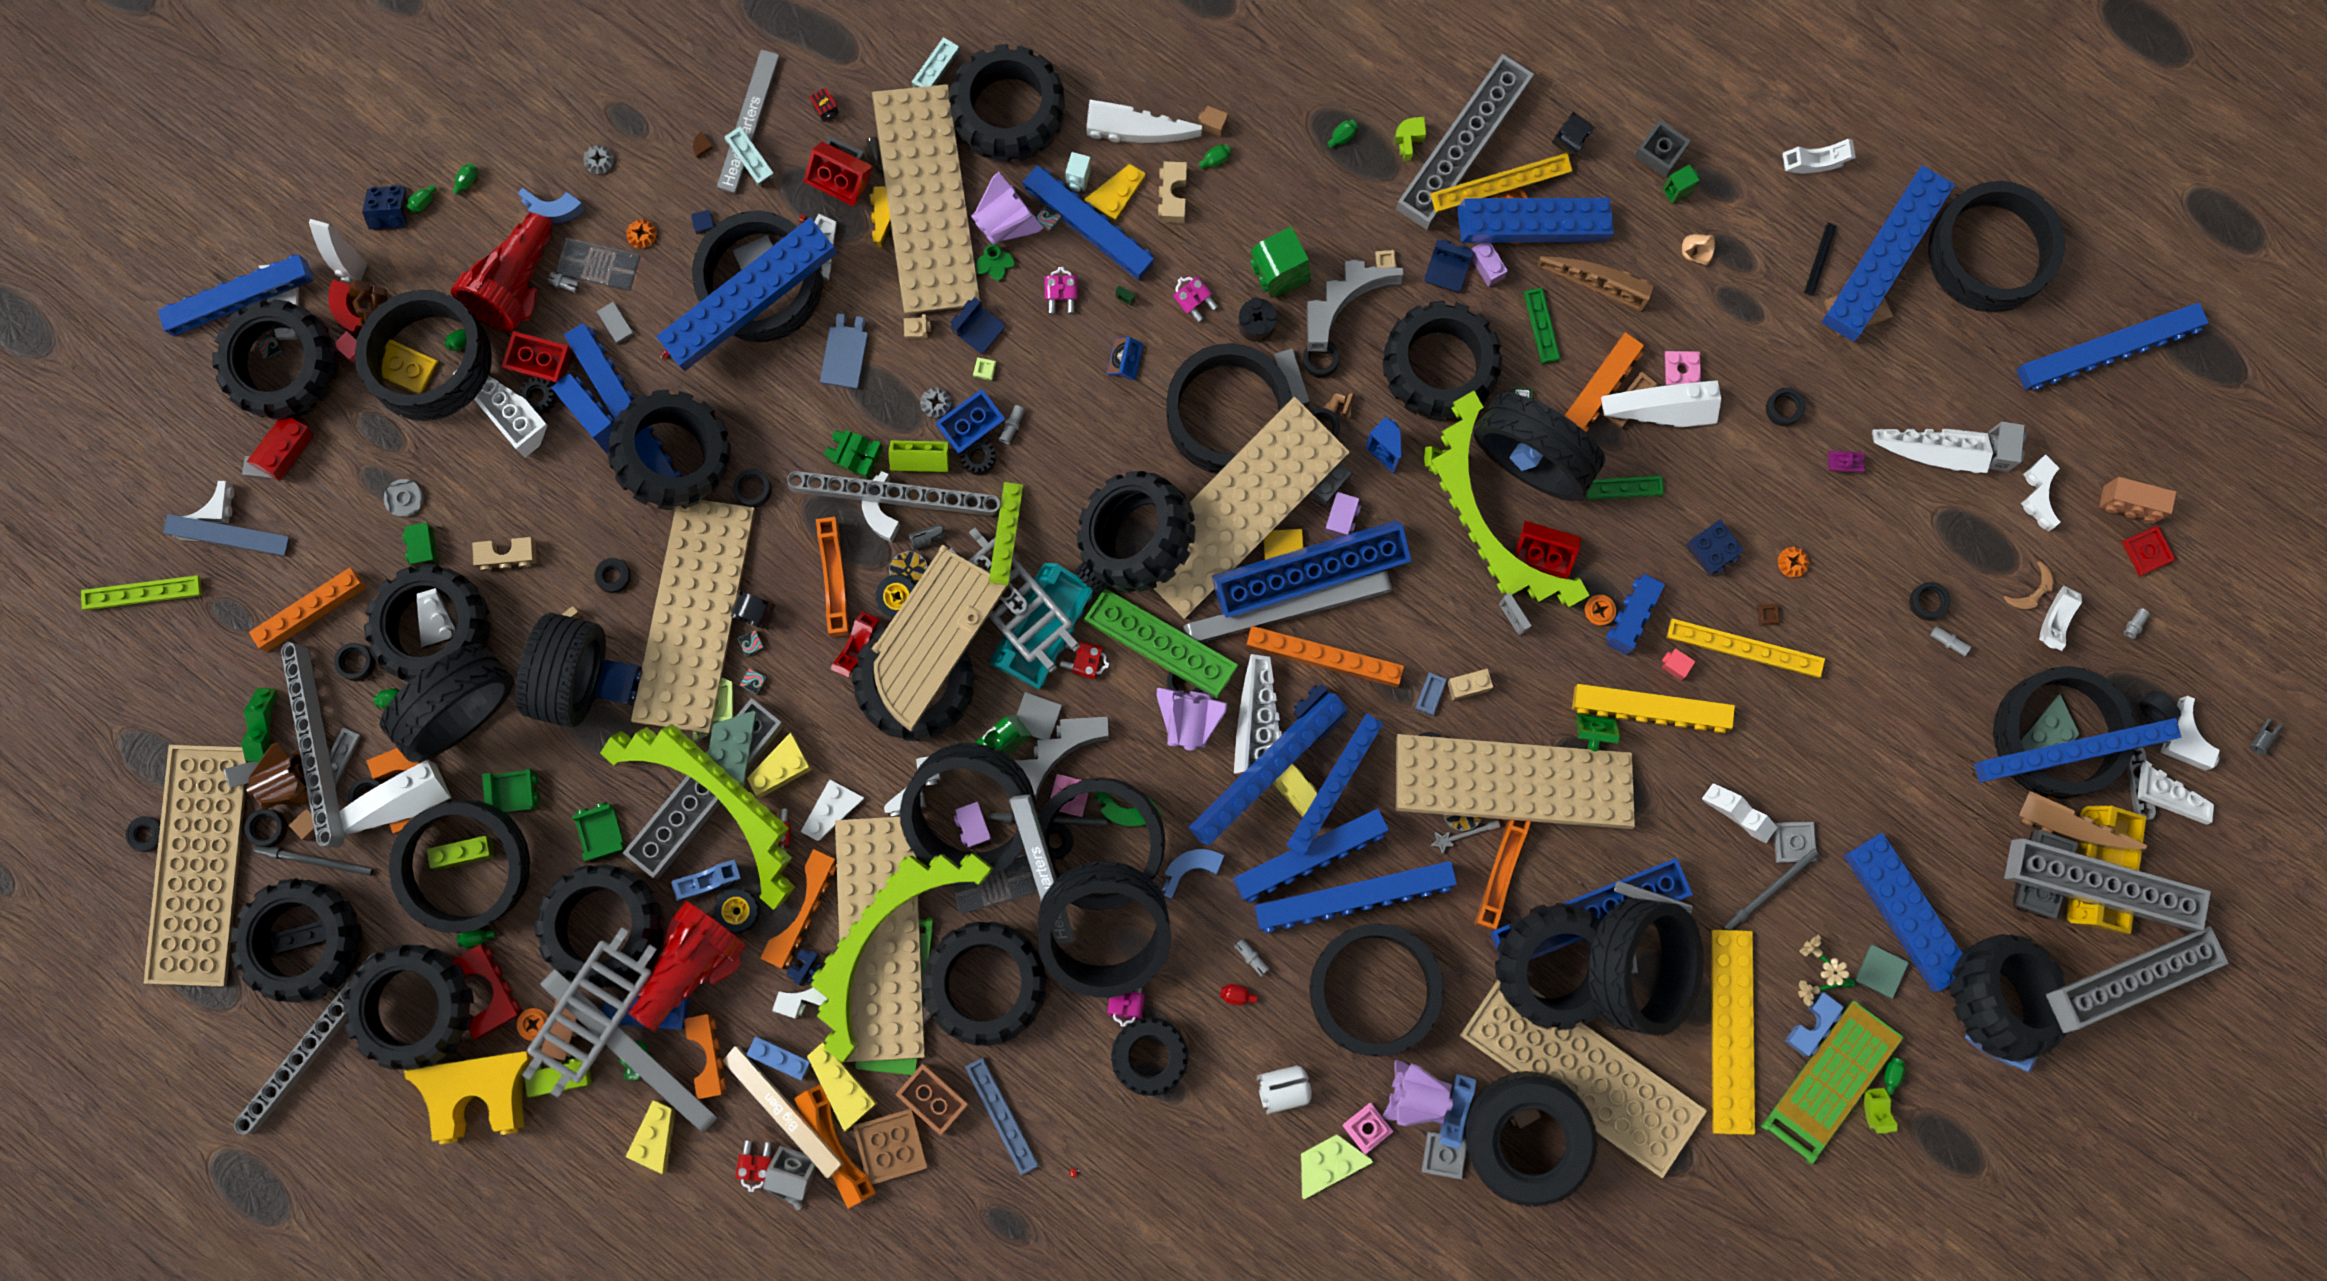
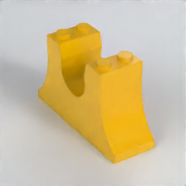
M525 1051L408 1071L404 1070L405 1079L412 1082L419 1089L428 1107L432 1141H439V1144L458 1142V1138L464 1137L466 1129L465 1107L476 1096L482 1098L488 1105L489 1121L493 1132L500 1131V1135L518 1133V1128H524L522 1091L525 1079L522 1075L534 1059V1056Z

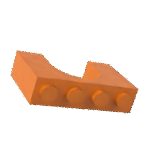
M398 748L366 760L372 778L378 781L405 772L423 762V760L420 762L408 761ZM407 818L396 823H389L392 833L398 835L405 824L411 819Z

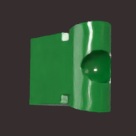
M1015 714L1005 716L975 743L994 747L1009 756L1026 742L1032 734Z

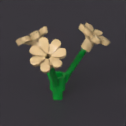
M1819 934L1813 937L1810 942L1806 941L1804 947L1799 950L1804 956L1813 953L1817 958L1820 957L1824 961L1823 968L1826 969V971L1821 972L1822 978H1828V985L1821 987H1812L1805 980L1799 982V988L1802 990L1798 991L1799 997H1804V1004L1808 1007L1813 1005L1814 995L1820 994V991L1840 986L1852 988L1855 985V981L1850 979L1849 973L1844 971L1847 967L1845 962L1839 964L1836 958H1833L1830 962L1823 955V952L1819 949V945L1822 943Z

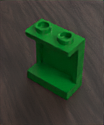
M527 768L523 771L482 774L484 803L493 805L504 813L538 809L537 804H540L539 792H536L538 774L535 773V770Z
M607 802L595 805L596 808L588 810V808L576 811L577 814L572 816V819L576 822L582 843L584 862H594L626 850L615 807L607 804Z

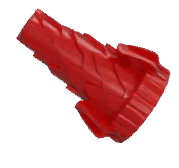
M529 212L523 222L517 224L503 243L488 256L477 261L470 268V272L461 273L451 288L450 293L452 297L459 300L475 319L494 329L509 332L516 329L519 323L527 322L532 315L538 292L535 287L529 289L527 287L533 276L534 268L543 256L541 252L551 238L552 230L550 228L552 221L547 216L543 217L540 214Z
M685 901L670 921L663 945L664 951L657 960L658 964L655 966L650 980L638 994L640 998L628 1013L641 1024L655 1031L675 1006L678 1008L682 1001L690 996L700 983H704L708 979V982L714 986L739 968L741 965L740 955L745 950L746 944L707 914Z

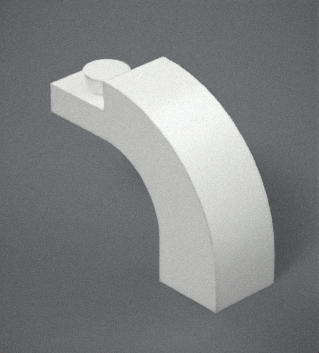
M1846 139L1825 148L1806 149L1796 147L1783 153L1785 171L1799 174L1836 169L1844 166V162L1856 158L1853 140Z
M881 471L880 475H876L873 481L889 482L890 477L887 473ZM874 487L869 492L872 495H878L880 490ZM862 501L863 514L871 529L881 538L892 543L901 526L899 521L886 516L880 509V503Z
M2063 586L2054 599L2043 622L2039 640L2043 641L2048 647L2052 649L2057 648L2062 651L2066 646L2068 625L2082 603V595Z

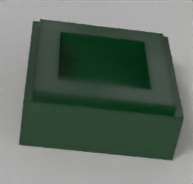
M1118 285L1115 290L1116 298L1130 306L1133 305L1135 294Z

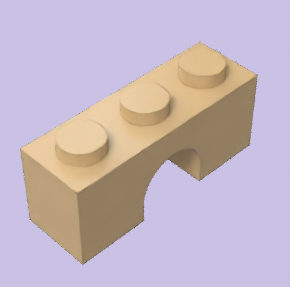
M1164 162V168H1160V180H1163V186H1159V198H1163L1162 204H1159L1158 216H1162V222L1185 223V198H1176L1171 192L1177 187H1186L1187 162Z
M531 537L511 539V549L504 555L498 554L497 544L493 541L473 542V565L484 572L492 571V568L498 567L502 570L511 569L512 566L518 565L521 568L531 567V564H537L536 541Z

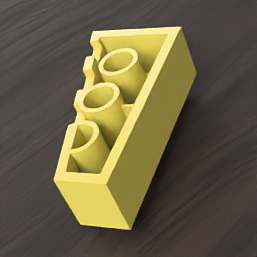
M822 1042L807 1057L843 1130L848 1131L878 1103L846 1065L823 1048L826 1043Z

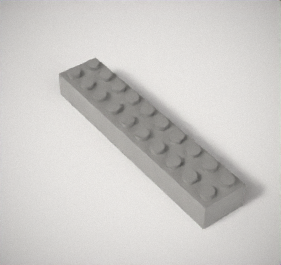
M1502 54L1399 199L1396 210L1428 230L1440 213V211L1435 212L1430 193L1457 186L1461 183L1528 88L1534 74Z
M752 698L737 715L739 716L751 711L757 712L747 772L785 727L781 721ZM687 775L623 854L652 878L658 880L722 802L707 788Z
M2027 839L2011 841L2004 877L2005 880L2087 903L2105 906V908L2187 931H2204L2211 893L2208 890Z
M2211 926L2205 927L2204 931H2193L2046 994L2063 1033L2087 1026L2229 963Z

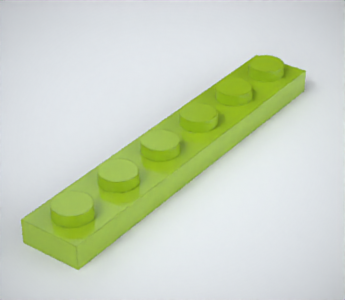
M1004 482L989 583L1008 585L1023 489L1021 484Z
M196 575L81 590L82 609L86 611L202 596L201 577Z

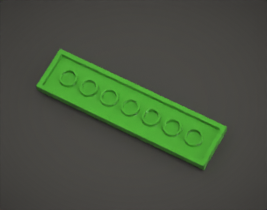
M1107 589L1101 593L1084 618L1085 623L1216 699L1238 668V664Z

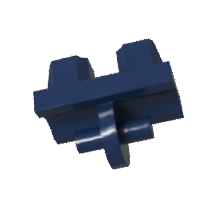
M805 949L800 950L796 958L804 962L803 967L799 969L791 965L786 973L794 980L793 983L801 986L809 973L807 981L813 982V975L822 967L817 963L814 969H812L820 954Z

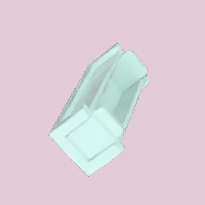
M943 37L913 79V88L935 86L954 58L960 55L959 46Z
M741 127L725 136V141L732 147L756 181L758 187L769 177H774L772 170Z

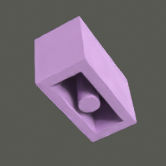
M1480 243L1471 249V251H1474L1471 260L1488 287L1506 277L1508 270L1491 243Z
M1337 492L1325 533L1338 537L1353 533L1355 523H1352L1353 517H1358L1361 505H1358L1359 498Z
M978 802L955 810L957 815L953 817L957 827L961 826L963 833L960 834L963 845H968V848L971 849L992 841Z

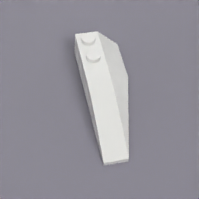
M1090 100L1087 135L1094 139L1106 138L1112 142L1138 143L1180 141L1201 137L1202 126L1182 120L1172 122L1171 118L1164 115L1158 118L1150 115L1151 112L1143 110V113L1133 111V107L1096 100Z
M310 219L309 225L317 248L325 262L335 272L334 274L341 277V281L348 284L353 280L361 281L367 262L329 224Z
M488 376L485 385L483 384L482 390L474 400L515 449L526 458L541 445L548 425L523 397Z
M1707 381L1622 392L1602 396L1601 400L1604 416L1627 420L1630 418L1641 422H1656L1660 425L1669 424L1674 425V427H1691L1717 423L1721 395L1718 381Z
M1875 429L1872 431L1874 443L1894 453L1922 463L1949 468L1955 471L1966 470L1973 473H1987L1993 455L1988 433L1942 429V432H1934L1933 429H1925V432L1907 429L1904 433H1900L1897 429Z
M1254 654L1250 656L1238 717L1234 774L1242 775L1282 735L1278 720H1280L1279 712L1276 711L1275 701H1277L1276 693H1274L1272 685L1274 679L1271 659L1267 656Z
M425 760L384 782L339 811L344 836L361 832L368 828L396 823L399 820L411 819L420 812L451 799L437 765L429 760Z

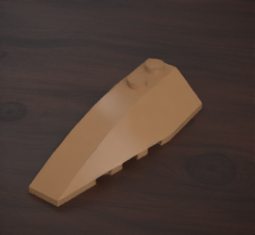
M1541 256L1537 263V266L1640 312L1648 302L1654 287L1647 280L1634 278L1632 274L1626 271L1621 272L1583 260Z
M2031 791L2019 814V818L2022 819L2021 822L2027 826L2033 827V825H2036L2042 831L2054 833L2080 843L2103 848L2142 852L2147 847V845L2122 833L2116 835L2115 831L2105 825L2096 826L2093 819L2087 816L2077 817L2074 810Z

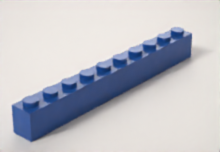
M2199 302L2025 363L2017 369V373L2025 391L2031 388L2035 391L2043 388L2044 384L2048 382L2051 385L2058 383L2065 376H2068V378L2075 377L2082 370L2089 372L2098 368L2097 365L2102 363L2104 366L2109 365L2119 357H2121V360L2129 358L2136 351L2139 354L2146 352L2153 345H2156V347L2163 346L2170 339H2174V341L2186 337L2185 334L2187 333L2197 334L2203 331V327L2209 322Z
M582 323L565 333L564 336L616 420L621 410H625L629 402L635 398L629 389L626 391L622 386L625 384L620 374L616 375L613 371L616 367L610 358L606 359L604 356L606 350L601 342L596 343L594 338L597 335L592 327L587 328ZM650 425L641 430L635 436L634 442L636 452L644 465L653 472L665 477H682L677 469L673 470L670 464L673 461L668 453L664 454L661 448L664 446L659 438H654L651 434L654 431L652 426Z
M1325 692L1188 827L1195 837L1204 844H1212L1348 709L1336 694Z
M2174 718L1983 760L1975 763L1974 766L1979 783L2169 742L2182 738L2177 719Z

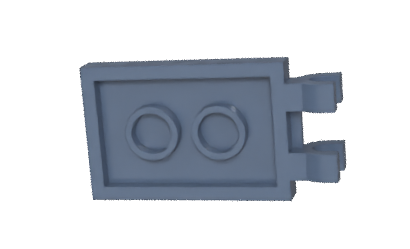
M837 313L836 328L830 327L820 383L858 390L868 340V333L863 332L865 320L864 317L856 316L855 328L846 327L847 318H845V314Z

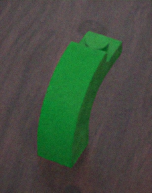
M1096 792L1097 794L1094 797L1099 804L1106 805L1100 812L1109 821L1126 828L1146 826L1145 820L1136 808H1122L1113 802L1107 792ZM1149 798V800L1152 802V804L1156 807V809H1157V811H1158V813H1159V815H1160V817H1161V816H1162V813H1161L1160 810L1157 808V806L1154 804V802L1151 800V798Z

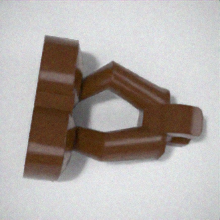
M353 280L349 285V295L355 298L352 304L357 312V316L361 317L360 325L364 326L365 321L379 305L386 302L388 291L376 285L370 287L369 283ZM363 299L371 303L370 310L362 307L361 302Z

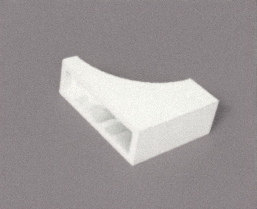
M2189 696L2182 697L2177 704L2181 711V716L2177 719L2182 738L2164 742L2161 753L2202 770L2212 769L2219 762L2218 754L2220 750L2206 742L2196 728L2193 718L2195 699Z

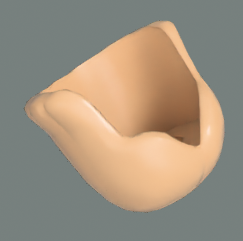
M1700 234L1688 235L1682 243L1683 256L1689 261L1698 262L1703 265L1709 264L1714 255L1715 237L1713 235ZM1695 247H1697V254L1691 257Z

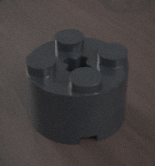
M1573 111L1551 144L1569 156L1574 157L1595 127Z
M1257 297L1247 301L1239 311L1238 326L1242 336L1249 341L1257 342L1267 340L1273 335L1277 322V312L1274 306L1267 300Z
M739 590L731 609V617L744 622L750 620L748 624L765 629V626L769 624L776 604Z

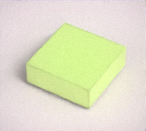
M977 357L973 377L992 381L997 364L996 361Z

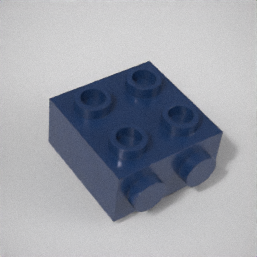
M1721 519L1686 544V547L1708 576L1712 573L1717 575L1726 569L1724 566L1730 561L1733 564L1741 558L1739 554L1744 551Z

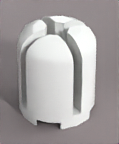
M1292 1066L1257 1075V1080L1261 1079L1259 1093L1263 1108L1268 1107L1266 1115L1304 1106L1310 1102L1312 1095L1311 1086L1307 1081L1309 1079L1308 1075L1302 1067Z

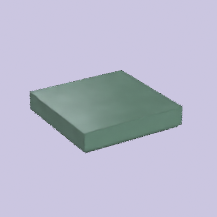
M1870 945L1854 981L1893 999L1909 962L1874 945Z

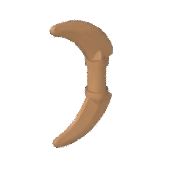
M2041 561L2037 562L2041 571V584L2038 586V589L2025 598L2017 599L2004 596L2003 599L2009 605L2018 609L2035 608L2038 605V599L2044 593L2053 590V575Z

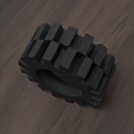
M535 377V380L532 378L528 379L529 382L525 381L523 383L525 386L520 387L521 393H518V395L523 397L540 415L544 414L543 411L548 413L550 407L553 409V402L556 403L555 397H557L551 388V384L545 379L540 380L538 377ZM538 389L543 390L545 394L544 399L538 403L532 402V392Z
M981 438L960 454L964 468L969 473L972 472L973 475L979 474L980 476L984 472L985 474L989 473L988 470H992L993 465L996 463L995 450L992 444L988 443L985 439L984 441ZM981 450L986 454V458L982 463L977 464L971 460V455L974 451Z
M1084 562L1075 570L1078 578L1082 579L1081 581L1086 583L1087 587H1091V590L1102 593L1108 587V584L1095 577L1094 572L1087 569Z

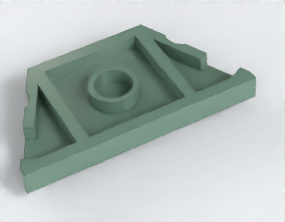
M2060 695L2053 699L2021 738L2025 751L2074 741L2079 735Z
M756 711L715 723L712 729L708 755L719 766L723 767L733 779H736L742 787L745 785L757 716Z

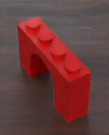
M478 945L451 960L454 964L461 966L467 978L481 974L491 982L493 987V999L490 1005L484 1011L473 1016L469 1029L473 1039H481L521 1015L520 1010L522 1009L518 1000L513 999L511 995L512 988L507 981L504 982L501 976L503 971L498 964L495 965L492 959L494 954L490 947H486V945Z

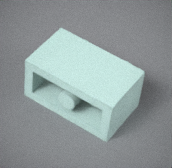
M1072 152L1065 173L1067 187L1076 192L1080 190L1085 191L1091 173L1090 157Z

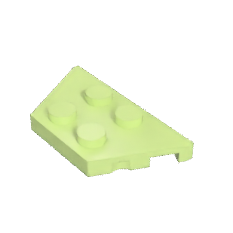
M721 678L710 734H712L713 724L733 718V682L725 678ZM693 732V741H699L709 734Z
M1337 1134L1301 1153L1303 1199L1373 1163L1372 1160Z

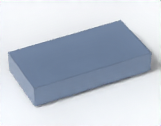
M1429 672L1415 709L1434 716L1447 679Z

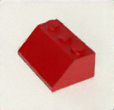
M822 141L812 148L803 182L851 206H855L868 183L872 165Z
M513 331L501 367L557 383L568 371L574 352L567 345Z
M291 417L277 420L246 462L280 482L314 435L307 426Z
M1524 521L1514 556L1528 566L1543 573L1568 579L1580 548L1581 537Z

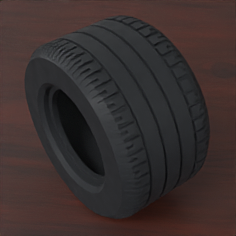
M1534 1071L1510 1073L1505 1075V1077L1498 1078L1497 1081L1495 1080L1490 1083L1491 1085L1485 1087L1484 1091H1481L1478 1095L1479 1097L1475 1099L1474 1104L1470 1108L1465 1130L1469 1157L1477 1175L1485 1186L1492 1190L1494 1194L1499 1195L1500 1198L1510 1203L1527 1207L1552 1205L1557 1203L1556 1201L1564 1200L1565 1197L1568 1198L1572 1195V1192L1575 1193L1579 1189L1578 1187L1583 1185L1584 1180L1588 1178L1589 1172L1592 1171V1165H1594L1595 1156L1597 1155L1596 1148L1598 1147L1597 1131L1592 1115L1575 1091L1551 1075ZM1533 1108L1550 1113L1560 1122L1565 1132L1566 1148L1563 1157L1551 1169L1539 1174L1527 1175L1516 1171L1505 1161L1500 1150L1499 1139L1503 1125L1513 1114L1524 1109Z

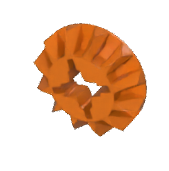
M636 219L633 223H629V227L626 230V238L633 247L647 248L654 243L657 231L652 222L646 219ZM643 227V231L647 234H642L639 239V235L635 232H639Z
M1794 546L1786 548L1780 553L1778 567L1784 575L1796 578L1802 576L1808 570L1810 562L1808 554L1803 549ZM1798 556L1797 563H1799V565L1796 564L1790 568L1791 560H1789V558L1793 559L1794 557Z
M1605 595L1591 597L1584 608L1586 618L1592 624L1598 626L1609 624L1616 615L1614 602ZM1597 605L1600 608L1607 607L1603 611V616L1600 613L1593 614L1597 610Z
M527 1009L521 1013L517 1020V1030L524 1039L533 1041L548 1017L540 1009ZM529 1019L533 1021L539 1020L536 1024L539 1030L535 1028L529 1029L531 1025Z

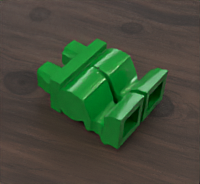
M846 429L844 432L835 430L831 440L838 443V447L834 449L828 446L824 456L832 461L835 466L869 480L876 466L874 462L877 463L884 448L882 443L879 441L870 443L864 436L852 433Z

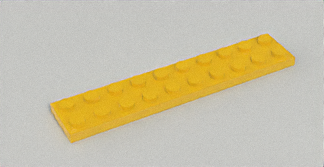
M1711 930L1713 1133L1755 1135L1753 932Z

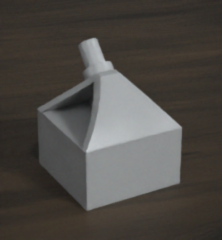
M780 1146L767 1169L763 1189L782 1200L792 1203L795 1209L799 1210L803 1207L801 1201L814 1178L817 1166L805 1153Z

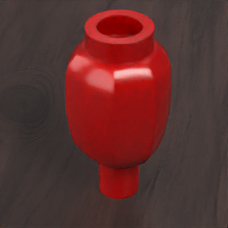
M1228 984L1226 987L1222 986L1220 998H1224V1001L1229 1004L1244 1005L1247 1002L1256 1003L1257 995L1249 994L1245 987L1235 984Z

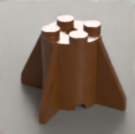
M276 742L268 748L250 774L249 785L246 787L247 792L250 796L255 797L263 810L279 804L309 803L300 750L296 753L288 754Z

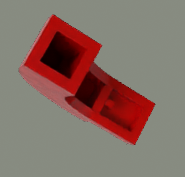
M332 280L328 294L330 311L334 319L345 330L358 337L362 328L360 325L361 318L356 317L353 313L352 302L354 298L349 295L350 284Z
M863 611L855 619L852 632L843 651L832 663L831 670L846 677L853 674V668L856 667L858 660L856 656L863 644H867L873 638L872 634L877 630L879 618Z

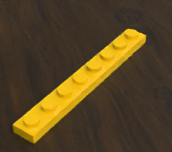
M1565 153L1430 193L1435 212L1458 206L1464 198H1485L1572 172L1568 154Z
M1676 619L1670 620L1666 639L1816 678L1821 677L1825 658Z

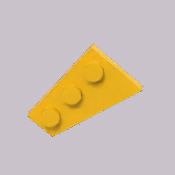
M1129 164L1086 197L1083 202L1085 204L1088 202L1095 210L1116 222L1145 178L1146 173Z

